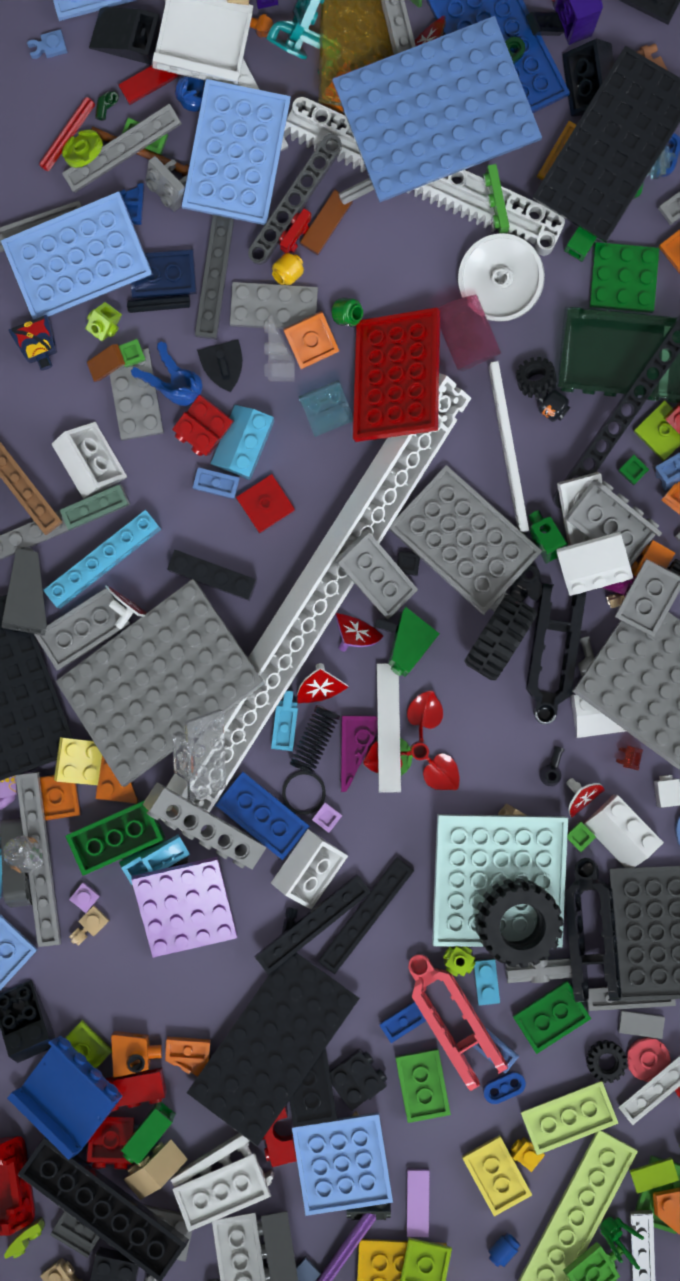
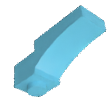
M178 834L152 848L133 853L120 861L119 864L129 882L133 885L131 881L132 876L168 868L190 855Z

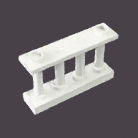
M240 1133L236 1134L177 1171L171 1177L174 1187H177L180 1184L183 1185L192 1181V1177L198 1173L206 1175L212 1172L211 1165L217 1161L222 1163L223 1166L231 1164L230 1153L236 1149L238 1152L241 1151L244 1158L252 1155L248 1147L249 1140ZM261 1169L266 1184L269 1186L272 1183L271 1180L273 1179L274 1172L271 1169L264 1174Z

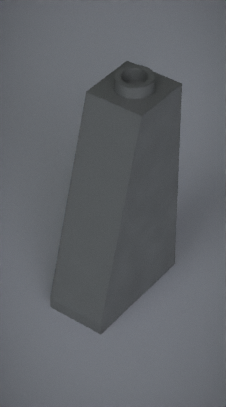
M28 547L16 548L2 628L45 636L47 623L38 552H34L33 549Z

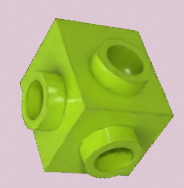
M104 302L89 313L87 317L89 321L85 329L93 334L94 337L104 341L107 337H113L119 329L117 324L122 314Z
M449 946L443 955L445 959L443 962L447 966L446 971L456 977L458 974L464 977L466 972L470 974L476 964L474 962L475 957L471 954L473 950L465 946H452V948ZM458 958L464 959L462 965L456 964Z

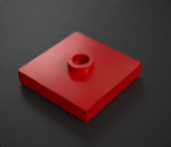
M272 474L236 497L259 534L295 511V508Z

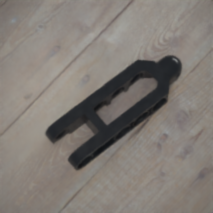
M544 582L542 583V594L539 598L526 690L536 701L534 709L535 719L541 724H549L557 716L558 704L570 697L572 693L586 592L572 596L569 622L550 620L552 607L550 600L554 584ZM546 629L567 632L559 688L554 693L542 692L538 688L539 674L542 671V653L546 647L544 645Z
M582 858L575 865V881L565 892L575 1002H588L587 965L604 964L605 982L608 984V1001H620L621 980L613 889L602 879H599L598 865L595 860ZM597 890V892H600L601 910H599V915H602L603 932H601V937L604 938L605 954H586L581 895L584 891Z

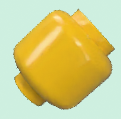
M283 254L272 265L273 278L281 285H292L304 272L302 259L296 254Z

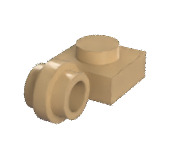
M94 905L78 921L84 928L81 930L78 927L69 936L72 939L71 942L79 946L88 937L85 934L87 931L94 937L110 920Z

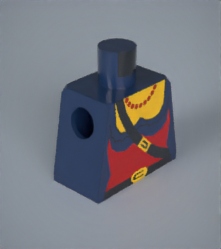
M47 315L9 329V333L29 363L37 361L41 371L53 366L49 356L56 354L57 348L52 324Z

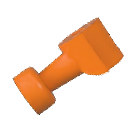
M263 14L259 18L252 17L250 28L255 29L258 37L266 38L273 25V21L270 17H267V14Z

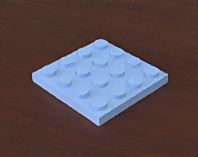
M379 1112L339 1118L335 1121L294 1128L292 1126L306 1216L393 1203Z

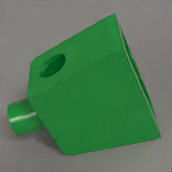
M537 510L528 516L533 524L530 528V534L536 546L542 550L541 556L545 564L558 558L556 549L566 547L567 543L552 518L549 516L544 519L540 510Z

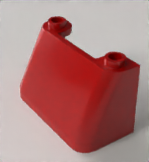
M21 1136L0 1138V1236L12 1235L30 1225L35 1217L32 1186L18 1176V1173L28 1161L25 1141Z

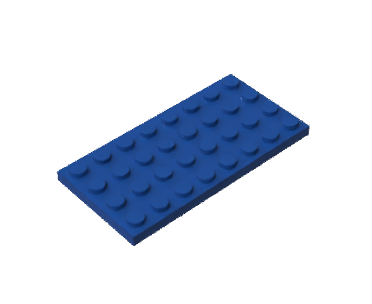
M426 0L436 20L442 16L446 17L443 35L495 16L504 41L510 37H519L525 43L524 55L514 66L532 113L569 96L570 91L542 36H533L526 18L529 11L523 0ZM515 48L510 49L512 53L517 52Z

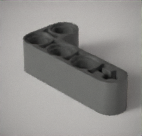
M21 818L1 820L4 901L10 908L32 905V897L28 882V867ZM10 866H16L21 871V873L17 872L14 869H11Z

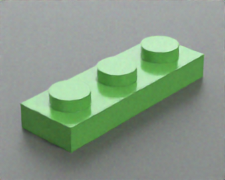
M496 164L488 165L483 177L485 186H489L490 194H488L489 206L494 208L495 215L492 216L493 226L498 228L499 234L508 233L510 226Z

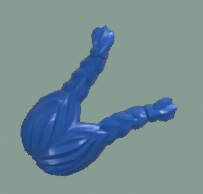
M183 76L178 80L175 96L181 102L183 108L188 111H200L204 92V80Z
M161 341L157 344V350L161 361L171 374V383H165L151 373L141 371L136 367H133L131 370L132 376L142 379L150 386L155 387L156 390H160L173 403L180 406L190 405L202 392L200 376L193 371L179 368L168 354L167 344Z

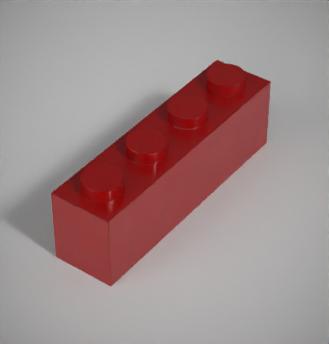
M162 1067L120 1077L105 1078L109 1083L115 1085L118 1092L123 1096L112 1111L119 1110L120 1106L128 1105V1108L141 1105V1102L149 1101L150 1104L159 1103L167 1094Z

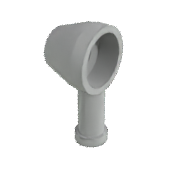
M590 636L580 638L579 640L585 655V659L578 663L581 676L584 675L595 659L590 644Z

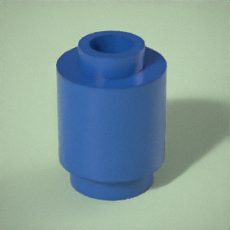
M507 1233L505 1236L502 1235L488 1250L490 1253L489 1259L497 1267L500 1265L505 1267L517 1254L518 1248L521 1245L510 1233Z

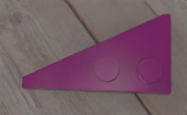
M342 716L341 792H347L378 731V716Z

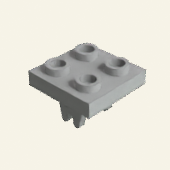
M154 156L148 162L145 179L146 185L150 191L155 192L160 197L166 207H170L175 212L181 206L188 175L178 180L171 173L176 167V161L173 159L163 165Z

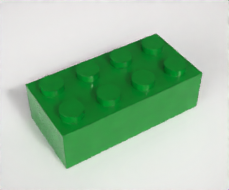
M144 801L65 836L82 876L166 839L158 820L147 814L148 810L142 805Z

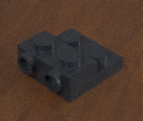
M360 1048L330 1071L332 1086L351 1111L387 1087L385 1082L387 1080L386 1075L380 1068L378 1070L375 1069L372 1065L374 1060L367 1051L363 1053Z

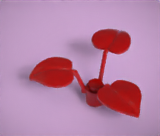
M426 691L418 695L410 703L407 710L409 723L419 725V741L411 745L410 751H401L400 756L412 755L416 760L426 759L430 763L424 768L423 777L426 784L431 788L437 790H458L460 776L455 761L449 755L443 753L437 754L434 760L428 757L429 749L427 745L423 743V726L428 729L435 728L443 719V708L433 691ZM378 741L370 747L363 761V764L375 773H378Z

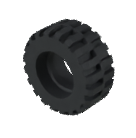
M505 595L465 658L466 665L489 680H497L537 616L536 610L512 595Z
M516 878L515 882H512L508 879L504 880V885L501 886L497 883L492 886L494 890L490 894L486 892L483 895L485 898L484 902H479L477 906L479 914H475V921L477 923L475 928L476 933L480 937V942L491 956H494L500 963H506L510 967L519 965L521 968H525L531 962L533 965L539 964L540 958L544 957L547 959L551 955L549 953L551 948L554 950L559 944L556 942V939L562 937L563 931L560 930V926H563V918L560 916V907L546 890L530 880L526 882L523 879ZM519 904L532 906L537 912V924L534 931L527 938L520 941L506 940L500 932V922L505 912Z

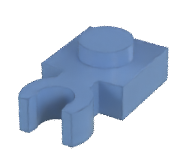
M61 29L40 35L42 41L30 40L27 42L29 48H37L35 52L30 53L32 59L39 58L42 53H45L47 58L68 53Z

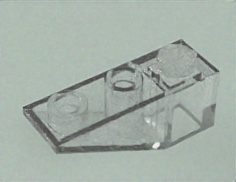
M269 316V320L264 321V333H268V342H264V355H268V364H264V377H268V381L294 382L295 359L274 317Z

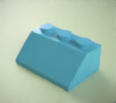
M234 405L230 415L234 423L220 440L211 465L251 480L274 424V417L252 408Z

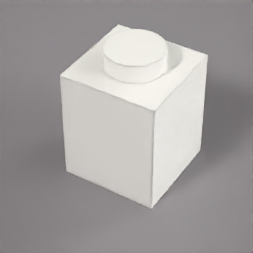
M672 775L659 776L660 780L654 781L657 807L680 805L679 779L673 778Z

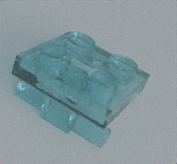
M339 380L299 396L300 404L304 409L314 437L353 421L352 413Z

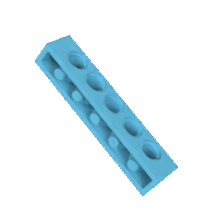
M144 510L43 591L53 604L61 609L162 529L151 515Z

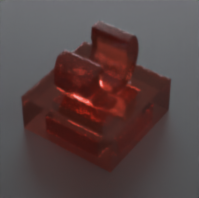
M631 746L619 748L618 751L625 753V758L623 760L616 759V762L623 764L625 768L639 771L643 749Z

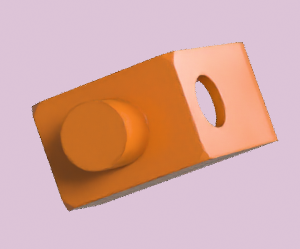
M114 1031L111 1035L113 1077L134 1073L129 1071L126 1066L128 1057L133 1054L141 1055L144 1058L145 1066L142 1071L149 1069L150 1059L162 1058V1045H149V1035ZM139 1059L131 1062L130 1067L139 1063Z

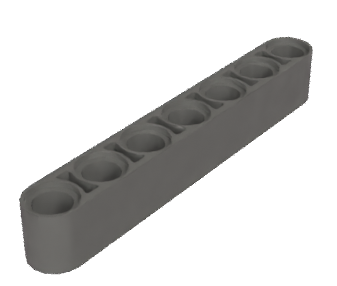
M328 134L323 138L249 248V258L255 264L262 265L268 261L280 243L279 239L285 230H289L295 214L301 212L341 153L342 143L337 135ZM331 140L338 143V147L333 151L326 148V144ZM317 159H324L326 161L322 169L314 167V162ZM305 177L313 179V184L310 187L302 185V180ZM299 195L301 197L300 203L298 205H291L289 203L291 196ZM280 213H287L289 215L288 221L284 224L277 221ZM268 231H275L277 234L276 239L272 242H268L265 239ZM256 249L264 250V257L260 260H256L253 257Z

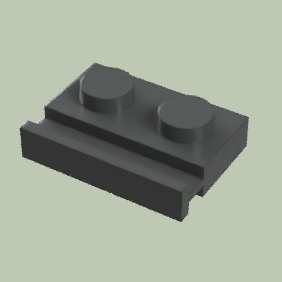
M66 1211L63 1212L50 1236L87 1258L100 1238Z

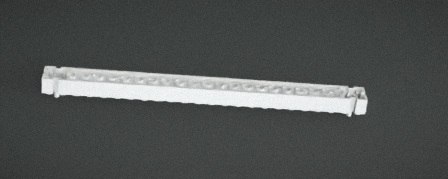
M439 373L438 431L389 437L386 439L248 657L265 684L201 731L168 783L167 788L208 812L211 811L354 585V582L335 560L365 530L370 532L380 544L457 422L456 414L458 411L463 412L471 400V397L462 389L457 388V384L448 376ZM170 805L167 808L166 812H169L172 809L173 805ZM190 815L184 818V822L190 818Z

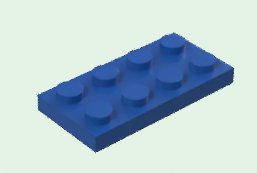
M244 771L216 804L219 809L282 860L310 827V825Z

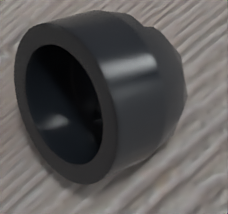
M133 1054L128 1057L126 1066L129 1071L137 1073L143 1070L145 1060L141 1055ZM139 1059V1063L130 1067L131 1062Z

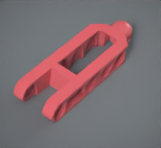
M423 954L414 955L408 965L409 971L415 980L412 998L463 1082L472 1091L480 1086V1082L465 1058L464 1051L479 1043L487 1058H491L498 1070V1074L508 1069V1065L454 976L446 970L434 968L427 956ZM436 980L444 982L451 994L450 998L452 1001L455 1000L463 1013V1019H467L474 1031L473 1034L458 1043L452 1037L426 994V987Z

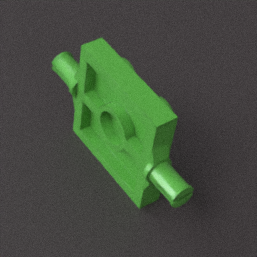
M597 1242L563 1270L569 1281H616L620 1277L614 1263L617 1257L613 1251L607 1254ZM617 1246L616 1248H617V1250L619 1251L620 1256H621V1255L624 1254V1253H623V1251L621 1250V1248H620L619 1246Z

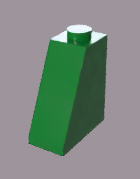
M407 607L399 616L388 663L395 674L398 676L403 675L404 677L409 674L440 634Z
M162 1101L156 1103L123 1145L121 1151L124 1153V1158L130 1163L135 1162L139 1165L173 1123L176 1113Z

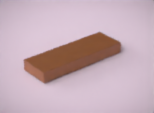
M337 190L333 191L300 242V245L316 255L320 254L353 203L351 201L343 204L339 198L340 192Z

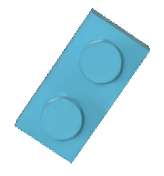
M495 958L475 960L474 974L478 1005L500 1003Z

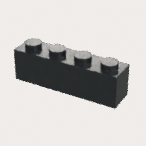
M174 550L167 568L171 573L190 580L194 579L198 583L247 601L251 600L257 584V580L178 550Z

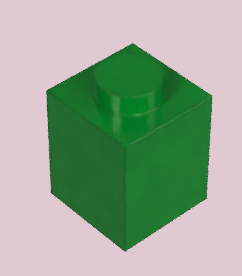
M578 227L564 252L583 262L597 237Z

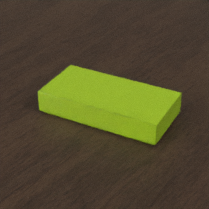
M671 1157L629 1170L637 1194L679 1181Z

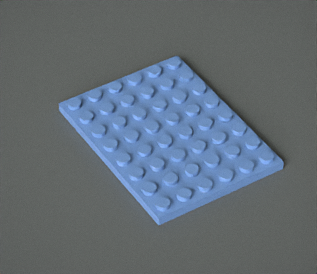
M495 16L332 79L379 203L542 139Z

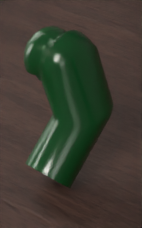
M109 91L98 98L95 119L106 120L107 109L115 105L119 100L117 92Z

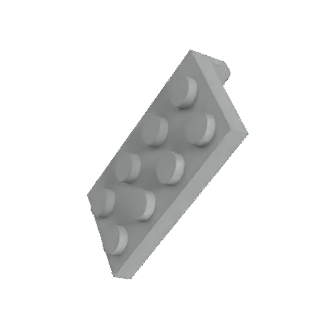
M593 480L565 516V519L590 539L621 531L631 566L655 535L660 537L662 532L657 529L659 525L650 518L648 520L643 518L644 513L636 506L631 508L627 504L629 500L620 493L615 495L612 492L614 488L607 482L602 481L600 483Z

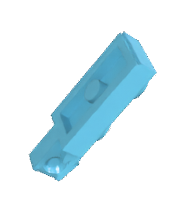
M287 690L284 694V701H280L278 706H276L271 749L293 751L298 703L293 702L294 691Z

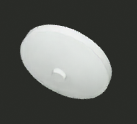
M504 233L489 235L473 244L464 255L458 273L460 293L467 306L480 317L492 321H510L526 314L538 301L544 286V267L537 251L524 239Z

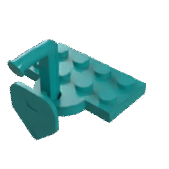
M297 0L293 9L295 13L293 20L274 23L266 39L284 51L305 60L307 59L306 51L301 49L303 42L329 53L324 67L321 71H318V74L327 81L339 57L341 46L336 41L308 29L310 24L314 25L317 19L318 12L316 10L319 3L323 4L325 0ZM280 30L288 33L287 41L277 38Z

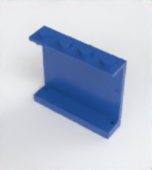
M59 1036L49 1041L51 1047L22 1087L11 1092L7 1099L69 1160L81 1152L123 1096L118 1092L115 1085L109 1083L102 1076V1073L87 1061L83 1054L78 1053L71 1046L69 1040Z

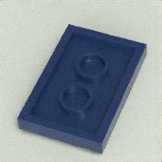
M193 250L145 253L153 275L131 283L133 299L197 294Z

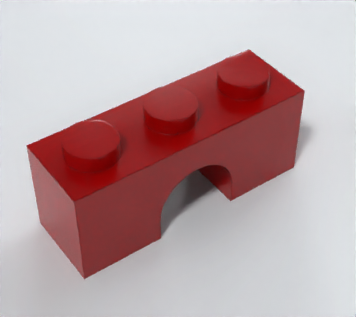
M285 1106L274 1124L278 1120L288 1117L287 1106ZM273 1124L262 1139H265L267 1148H264L266 1160L271 1161L272 1167L296 1162L293 1134L281 1136L276 1133Z

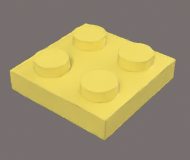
M60 737L54 781L98 785L102 754L94 741Z

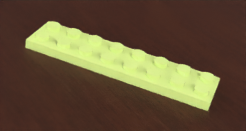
M602 1130L595 1133L518 1281H569L563 1270L587 1250L638 1152L637 1149Z

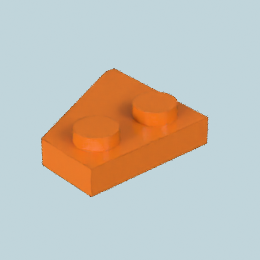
M102 756L96 799L138 804L133 783L131 782L125 787L121 786Z
M167 1037L165 1061L174 1066H179L181 1070L188 1074L192 1073L198 1077L210 1060L211 1040Z

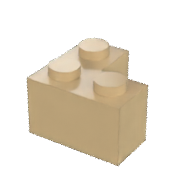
M172 1140L164 1144L162 1141L159 1142L151 1150L153 1154L150 1157L147 1155L139 1165L134 1163L127 1170L129 1174L123 1180L140 1200L162 1188L188 1160Z

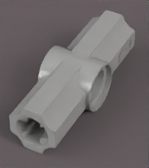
M540 958L539 964L533 965L531 962L525 968H521L519 965L510 967L505 964L507 983L527 981L531 983L549 982L550 979L571 978V959L548 960Z

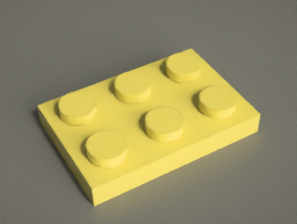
M500 1135L462 1156L493 1216L532 1196L529 1187Z

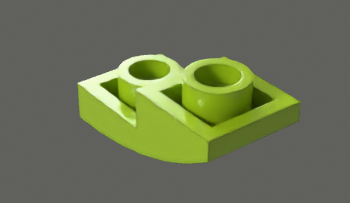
M42 1217L25 1227L15 1237L4 1254L5 1259L11 1256L17 1258L26 1252L25 1249L30 1243L29 1240H33L42 1234L41 1231L45 1226Z

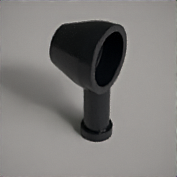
M554 746L555 750L550 765L544 766L540 771V780L546 786H555L561 780L562 775L558 766L562 753L565 750L563 748ZM554 772L555 779L549 780L548 774Z

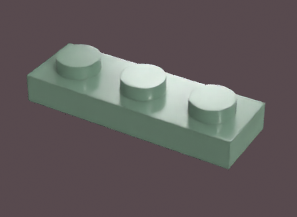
M119 484L65 507L60 512L67 529L70 531L129 504Z

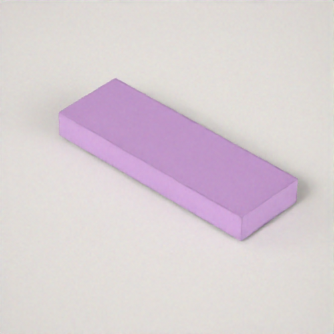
M407 1168V1237H429V1169Z

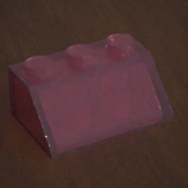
M477 294L453 300L438 307L440 310V329L457 370L465 371L502 354Z

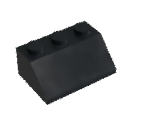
M597 38L562 54L566 84L570 91L568 96L570 113L573 117L584 114L614 65L612 44Z

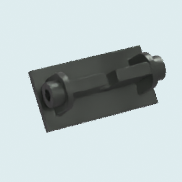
M391 1203L347 1209V1218L360 1220L363 1214L370 1213L376 1215V1220H386V1218H391Z

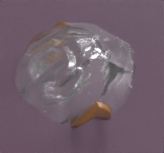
M21 835L5 843L3 849L4 861L6 864H9L11 869L19 873H30L44 866L42 847L34 838Z

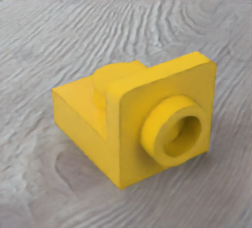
M526 1137L516 1140L511 1147L512 1152L510 1154L512 1158L520 1162L530 1172L534 1170L545 1156L544 1153L536 1155L532 1142Z

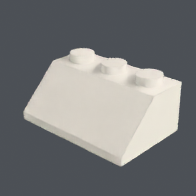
M96 422L65 431L52 443L53 448L83 499L105 491L127 477Z
M621 531L556 549L570 596L633 579Z
M571 695L576 738L626 731L578 695Z
M615 794L584 823L625 868L636 867L649 858L664 843Z
M307 829L271 884L285 896L312 910L348 856L319 835Z

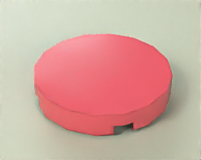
M650 1037L640 1038L633 1042L626 1056L628 1069L636 1078L645 1082L651 1081L670 1065L671 1061L669 1051L665 1045L659 1040Z

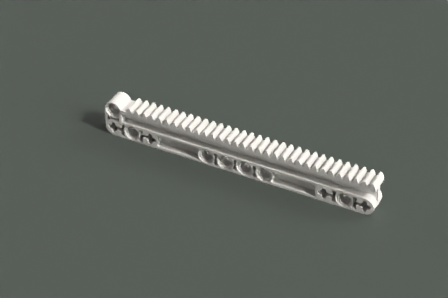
M298 97L295 99L286 121L284 137L286 138L291 134V141L298 137L300 145L306 141V147L309 148L313 144L315 151L326 135L335 134L342 143V150L337 157V161L340 162L344 158L345 165L353 162V169L359 165L361 166L360 172L365 171L366 167L346 116L308 98ZM319 116H325L327 120L324 122H319L316 120V118ZM334 140L326 144V148L330 151L338 147V143ZM462 170L413 189L415 197L421 193L422 200L430 197V204L436 200L438 201L437 207L445 204V210L448 211L452 207L454 215L461 211V218L467 214L468 221L476 218V225L483 221L485 229L489 225L492 226V232L497 229L494 228L492 216L495 215L494 208H490L488 202L489 186L486 187L484 178ZM459 177L462 183L455 184L451 179ZM501 186L510 226L507 234L515 235L533 244L539 255H549L564 227L565 219L545 206ZM514 204L518 205L516 210L512 209V206H514ZM524 208H527V210H526V212H525V215L522 214L523 211H524ZM536 212L540 218L532 219L529 213ZM544 217H547L545 223H542ZM553 221L557 223L555 227L551 226ZM547 240L549 241L550 246L543 247L540 244V241Z

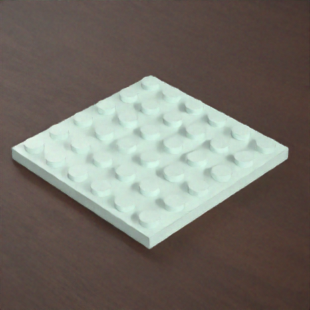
M437 814L432 945L484 947L479 940L480 937L476 933L475 928L477 926L475 914H479L477 906L479 902H484L485 898L483 895L486 892L490 894L494 890L492 886L497 883L500 886L504 885L503 881L508 879L512 882H515L516 878L523 879L526 882L530 880L541 886L556 900L555 903L560 907V916L563 918L564 923L568 817ZM519 904L508 909L500 922L502 936L508 941H520L527 938L536 927L537 912L528 904ZM563 933L561 938L556 939V942L559 944L557 947H562Z

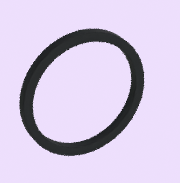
M301 771L291 775L286 780L282 795L286 806L291 811L301 815H308L316 812L322 806L326 796V789L323 781L316 774L311 775ZM302 774L316 778L321 784L323 791L319 805L305 812L291 807L286 799L288 783L292 778Z

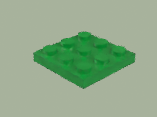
M596 242L594 245L589 307L653 313L659 248Z

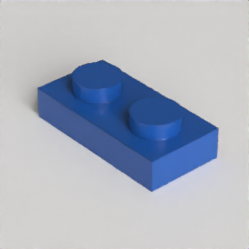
M415 1001L379 1023L390 1043H393L424 1023L426 1019Z

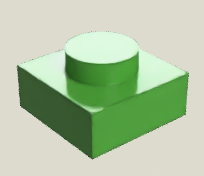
M138 339L119 345L126 368L146 361Z
M581 821L567 833V839L579 852H582L596 838Z

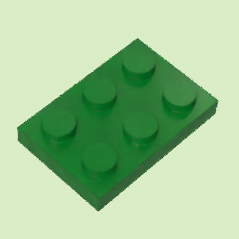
M568 981L563 982L512 1015L536 1054L591 1020L582 1003L575 1002L573 989Z

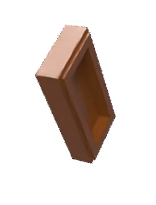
M113 344L87 361V365L93 381L97 382L125 365L118 344Z

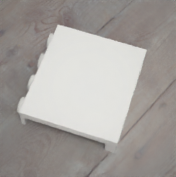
M166 0L157 47L152 61L153 68L205 81L209 79L238 85L253 5L227 3V0Z

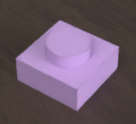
M325 802L312 820L330 833L342 815Z
M83 882L69 900L87 913L101 895Z

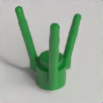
M608 1217L600 1225L601 1234L606 1238L620 1263L623 1262V1259L613 1241L621 1248L633 1266L640 1270V1266L619 1240L623 1234L621 1227L641 1240H644V1236L626 1225L619 1217L616 1219Z

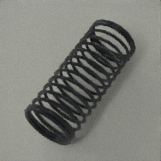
M316 705L314 712L321 716L311 714L318 720L310 718V721L317 725L307 723L314 729L305 727L306 730L313 734L303 732L314 740L301 736L302 739L312 744L299 741L311 749L297 745L308 753L295 750L307 758L293 754V756L304 762L291 758L289 763L311 775L315 773L311 768L317 769V766L314 764H319L315 759L321 760V757L318 755H323L319 750L325 751V748L322 746H327L323 741L329 742L324 736L331 738V735L326 732L334 733L327 727L335 729V726L330 723L338 724L331 718L337 720L340 718V715Z

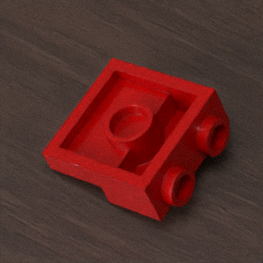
M199 395L172 430L176 432L174 436L182 443L187 441L193 446L191 450L199 456L203 454L208 456L229 430L234 420L204 396Z
M107 1117L88 1141L87 1163L92 1164V1168L105 1169L107 1164L114 1165V1169H127L128 1165H133V1163L124 1158V1153L121 1149L134 1132L135 1118Z

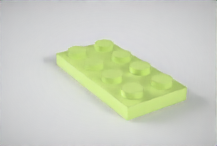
M602 1081L520 1112L536 1155L619 1124Z

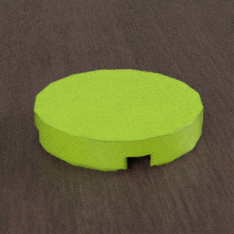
M90 129L80 131L78 133L79 136L75 138L72 136L66 142L62 156L70 167H83L91 163L99 155L103 142L96 131Z

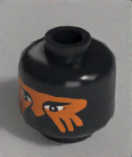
M552 390L550 393L546 392L547 396H541L537 401L540 403L538 411L552 422H555L557 419L561 421L571 408L568 406L569 399L557 390Z

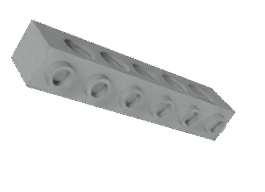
M156 782L142 804L148 810L147 814L156 820L159 818L164 819V824L173 830H176L177 827L183 830L182 834L193 840L196 837L200 840L199 844L209 850L211 847L217 849L216 853L225 859L228 856L233 858L232 862L241 868L247 866L253 870L266 849L257 839ZM170 805H173L172 809L169 812H166L167 808ZM190 815V818L184 822V818ZM207 825V828L201 832L202 827ZM224 835L222 840L218 841L219 837Z

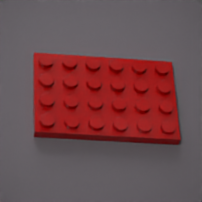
M437 307L364 319L356 325L353 439L355 442L438 431L440 310Z

